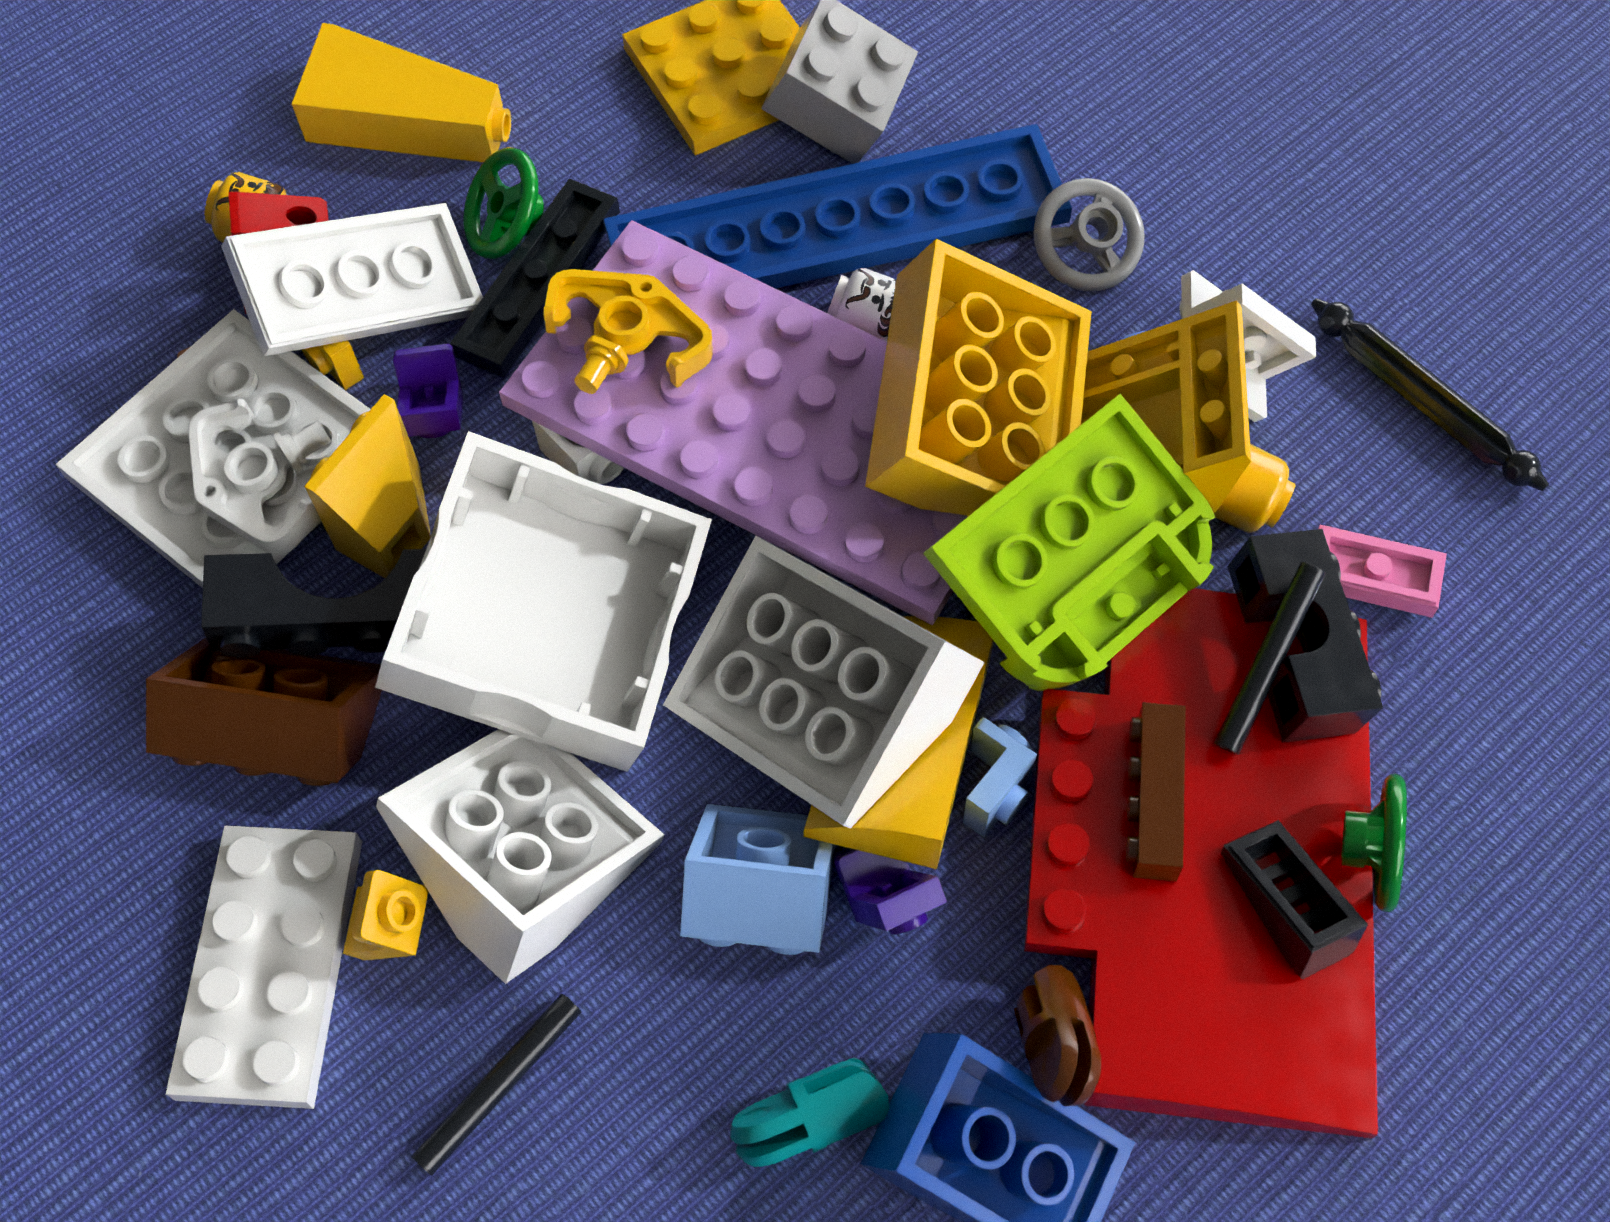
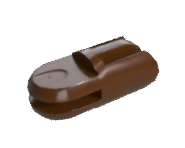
M1048 965L1034 974L1035 985L1027 986L1017 1000V1007L1014 1008V1013L1024 1052L1029 1061L1033 1081L1041 1096L1050 1102L1059 1100L1062 1106L1065 1107L1080 1106L1092 1096L1099 1081L1101 1054L1079 983L1073 973L1062 965Z

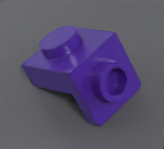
M440 344L396 350L393 356V363L399 384L397 408L408 437L438 438L450 431L461 430L463 391L452 345Z
M855 849L837 856L834 860V865L856 922L888 931L892 935L901 934L923 925L928 920L926 912L947 902L938 876L912 871L909 868L908 862Z

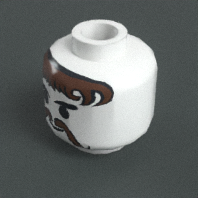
M866 268L856 269L850 278L841 275L827 313L887 342L896 279Z

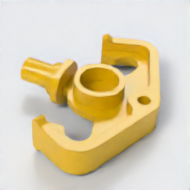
M569 269L556 273L548 284L544 306L546 333L556 334L557 327L563 326L571 318V310L567 304L575 297L586 298L599 309L594 322L595 335L589 337L584 344L587 361L574 378L577 387L585 393H596L607 375L621 373L625 370L629 361L627 355H634L645 350L655 337L659 335L680 337L689 343L685 350L670 353L666 361V371L670 374V382L675 387H681L685 380L706 367L711 361L713 345L712 331L709 326L654 276Z

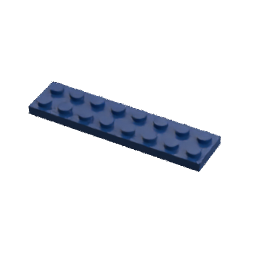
M1036 123L604 218V224L610 247L632 220L773 288H780L855 271L859 268H868L917 257L935 239L957 248L1033 231L1040 205L1048 194L1060 186L1062 182ZM1069 200L1055 213L1051 226L1070 222L1072 205Z

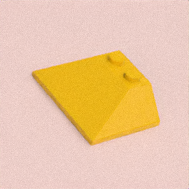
M1237 300L1090 350L1087 355L1081 424L1117 395L1121 394L1181 467L1183 473L1189 477L1212 508L1213 513L1217 512L1251 462L1242 307Z

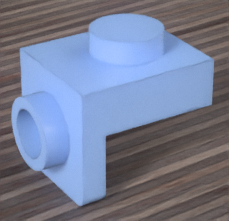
M981 718L973 729L971 752L990 765L991 768L966 798L963 823L985 838L998 820L1004 825H1008L1025 804L1029 792L1024 788L1031 780L1037 754L1031 750L1028 741L1015 729L1007 725L996 726L988 719Z

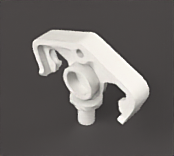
M236 399L232 403L213 406L199 411L191 419L188 429L195 499L211 518L266 553L283 555L291 552L298 546L312 527L319 524L321 519L315 507L309 501L302 499L299 503L287 508L286 518L281 524L269 526L265 524L262 505L282 488L286 481L287 469L293 467L297 474L304 471L301 465L307 462L305 457L332 442L324 428L317 421L292 437L289 433L283 437L279 432L272 435L278 444V447L275 449L261 443L248 442L237 446L228 454L215 445V438L222 431L233 430L241 432L247 426L255 424L254 414L244 399Z

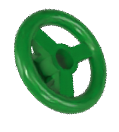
M513 147L496 151L480 166L470 184L464 206V232L471 249L482 258L497 259L510 253L524 236H528L543 215L544 203L541 195L538 193L537 171L533 161L524 151ZM507 165H514L520 174L521 182L512 187L505 186L498 175V172ZM486 193L488 197V215L481 231L480 213Z
M1396 773L1390 774L1384 779L1380 802L1369 813L1345 811L1341 865L1364 868V865L1375 869V903L1378 909L1383 912H1391L1398 905L1404 867L1407 789L1404 778Z

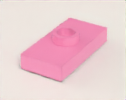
M1319 525L1318 529H1323L1330 552L1338 559L1341 571L1340 582L1346 598L1433 618L1439 608L1447 553Z

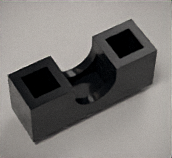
M1323 529L1250 536L1227 566L1245 624L1264 621L1272 622L1300 562L1314 565L1326 573L1296 634L1301 643L1303 653L1286 657L1268 693L1283 743L1355 734L1383 709L1380 681L1376 673L1369 667L1360 641V623L1356 614L1348 606L1340 582V565L1337 557L1329 550Z

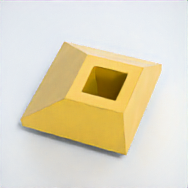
M384 394L370 411L364 412L356 419L350 434L332 455L322 459L316 465L310 480L304 487L335 549L386 578L394 569L403 549H422L430 540L431 534L420 465L394 399Z

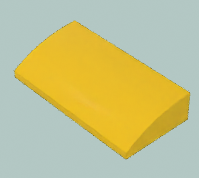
M903 616L985 663L953 721L852 828L841 825L811 805L803 837L937 869L994 641L977 621L937 617L932 626L915 616Z

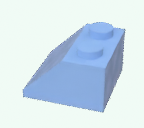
M707 804L685 859L680 936L698 938L705 944L717 947L740 943L765 946L776 953L784 955H796L804 951L819 953L826 922L835 845L803 837L808 815Z

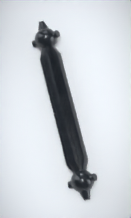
M1318 298L1312 301L1311 306L1318 316V324L1322 332L1331 337L1341 336L1348 353L1484 463L1502 466L1503 476L1510 484L1519 487L1530 486L1540 491H1544L1549 486L1548 481L1541 472L1540 460L1534 453L1527 450H1516L1509 433L1371 323L1355 321L1354 313L1347 304L1338 301L1330 303Z

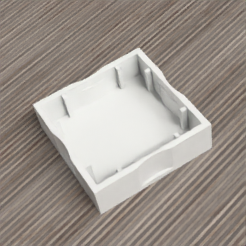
M468 431L439 507L433 532L421 565L412 579L382 659L375 688L628 772L645 747L669 666V646L673 626L680 610L689 598L712 519L627 488H616L588 481L562 468L555 462Z

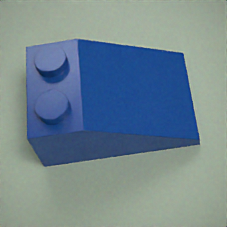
M924 1032L890 1101L889 1111L885 1119L880 1122L860 1164L919 1200L961 1222H1101L1135 1142L1078 1106L1065 1107L1062 1106L1059 1100L1056 1102L1046 1100L1039 1093L1032 1077L963 1034Z

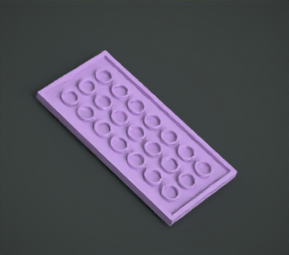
M631 220L593 271L644 274L654 276L660 280L711 329L713 356L710 363L685 380L681 387H675L670 382V374L666 371V361L670 353L685 350L689 343L680 337L659 335L655 337L645 350L634 355H627L629 361L625 370L621 373L607 375L596 393H585L577 387L574 378L587 361L584 344L589 337L595 335L594 322L599 309L588 299L575 297L567 304L571 310V318L563 326L557 327L556 334L546 332L543 334L499 391L502 405L933 626L953 590L923 553L968 516L919 509L865 487L887 342Z

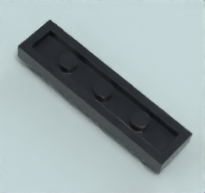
M569 178L450 342L455 357L505 378L544 322V306L551 278L563 270H580L606 233L604 218L619 215L618 198Z

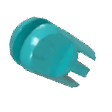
M856 1057L801 1079L798 1078L786 1083L787 1090L746 1107L734 1117L730 1129V1138L738 1144L736 1147L737 1156L748 1165L763 1167L775 1164L808 1149L815 1153L827 1148L832 1143L882 1122L889 1111L888 1095L866 1063Z

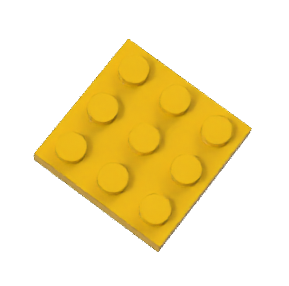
M705 0L622 34L624 50L696 156L779 120L761 109L800 27L780 0Z

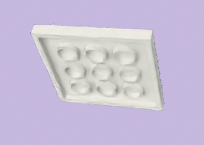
M233 309L55 465L67 480L203 588L204 555L260 554L266 552L211 518L195 499L188 432L189 423L193 416L203 409L232 403L236 399H244L254 414L255 424L247 426L241 432L233 430L222 431L215 438V445L228 454L237 446L248 442L261 443L275 449L278 447L272 436L275 433L279 432L282 437L289 433L292 437L315 422H320L332 442L305 457L307 462L301 465L304 470L301 473L297 474L293 467L287 469L286 481L282 488L262 505L265 524L276 526L285 520L288 507L299 503L302 499L312 503L304 486L310 480L314 468L322 459L332 455L350 434L356 419L371 409L292 351L263 357L250 321ZM319 524L314 525L307 535ZM288 553L272 555L275 563L280 562Z

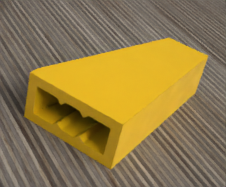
M322 23L292 101V107L304 139L310 143L484 163L490 155L498 151L501 142L508 141L511 131L510 110L503 108L498 84L328 23Z

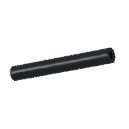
M1300 562L1214 741V744L1218 747L1239 755L1326 574L1320 568Z
M561 993L411 1157L432 1176L582 1013L581 1010L567 996Z

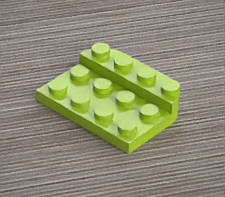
M1119 394L923 554L1006 655V658L999 664L1010 675L1025 683L1029 688L1036 691H1044L1072 685L1105 669L1108 666L1107 662L1183 595L1200 586L1207 579L1214 567L1210 564L1212 535L1209 521L1216 517L1202 493L1189 477L1183 473L1181 467L1125 398Z

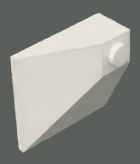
M500 729L380 796L376 805L377 810L458 940L505 984L553 951L661 844L664 834L573 754Z

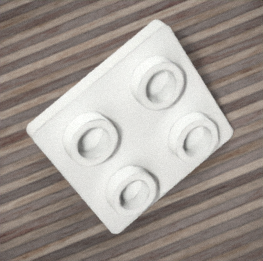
M1194 270L1182 275V301L1179 307L1182 319L1236 300L1242 307L1248 418L1254 422L1266 418V379L1316 358L1315 337L1244 284L1222 291Z

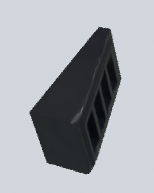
M1279 820L1223 846L1221 855L1280 952L1301 979H1305L1348 957L1355 951L1368 924ZM1275 852L1280 861L1261 870L1256 861ZM1291 877L1294 885L1282 891L1276 888V884ZM1307 903L1310 910L1299 915L1294 908ZM1321 928L1323 929L1322 931H1320V932H1318V933H1316V934L1314 933L1315 931H1317V930H1319V929H1321Z

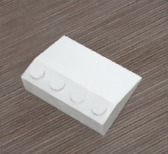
M755 536L663 706L841 825L852 828L953 721L985 662L799 558Z

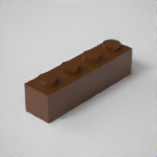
M1143 702L1138 717H1131L1129 741L1137 743L1136 756H1130L1128 781L1135 782V796L1129 795L1127 821L1134 822V836L1127 837L1126 862H1133L1134 878L1177 882L1183 869L1186 706Z

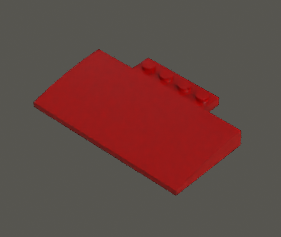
M1194 588L1183 595L1107 662L1104 694L1047 689L1042 692L1024 951L1091 958L1088 1012L1101 1054V1072L1092 1096L1084 1103L1085 1106L1374 1139L1378 1135L1372 867L1364 865V868L1341 865L1345 811L1366 813L1371 811L1369 721L1355 734L1283 743L1267 695L1239 755L1215 745L1214 741L1271 622L1264 621L1245 624L1236 594ZM1358 618L1361 629L1360 641L1368 661L1367 620ZM1296 636L1286 657L1303 653L1301 643ZM1143 702L1186 706L1183 869L1177 882L1134 878L1133 862H1126L1127 837L1134 836V822L1127 821V805L1129 795L1135 796V782L1128 781V767L1130 756H1136L1137 743L1129 741L1131 717H1138ZM1277 820L1280 821L1368 924L1352 954L1305 979H1301L1286 961L1221 855L1224 845ZM1276 852L1256 861V864L1263 870L1279 862L1280 859ZM1290 877L1275 886L1279 891H1282L1294 885V882ZM1307 903L1294 908L1299 915L1310 910ZM1321 928V929L1315 931L1314 933L1316 934V933L1322 931L1323 929Z

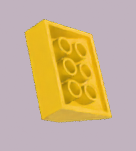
M935 239L897 274L865 487L919 509L966 516L972 514L1081 425L1092 311Z

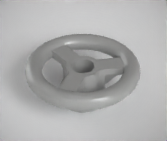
M1093 178L1068 181L1050 192L1038 209L1033 232L1037 254L1047 271L1064 285L1081 291L1105 290L1124 281L1137 266L1143 252L1145 239L1142 218L1129 196L1113 184ZM1078 196H1094L1093 202L1076 216L1072 225L1069 227L1051 228L1055 213L1065 202ZM1124 221L1127 230V245L1122 258L1119 259L1113 251L1112 245L1120 239ZM1086 225H1092L1097 229L1099 239L1089 236ZM1076 246L1082 252L1091 253L1104 272L1099 274L1078 272L1067 266L1057 255L1054 248Z

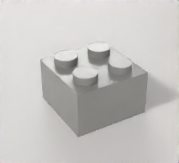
M819 0L799 28L761 109L852 164L858 163L884 132L918 51L839 1Z

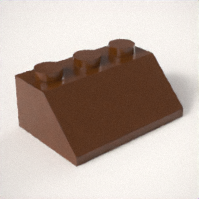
M204 638L146 678V753L172 757L175 763L186 766L206 763L232 766L236 772L249 776H259L268 773L295 776L299 782L311 786L337 783L362 757L382 692L381 689L375 688L381 664L323 655H298L284 649L261 650L258 655L252 657L236 658L226 656L220 651L212 652L207 639Z

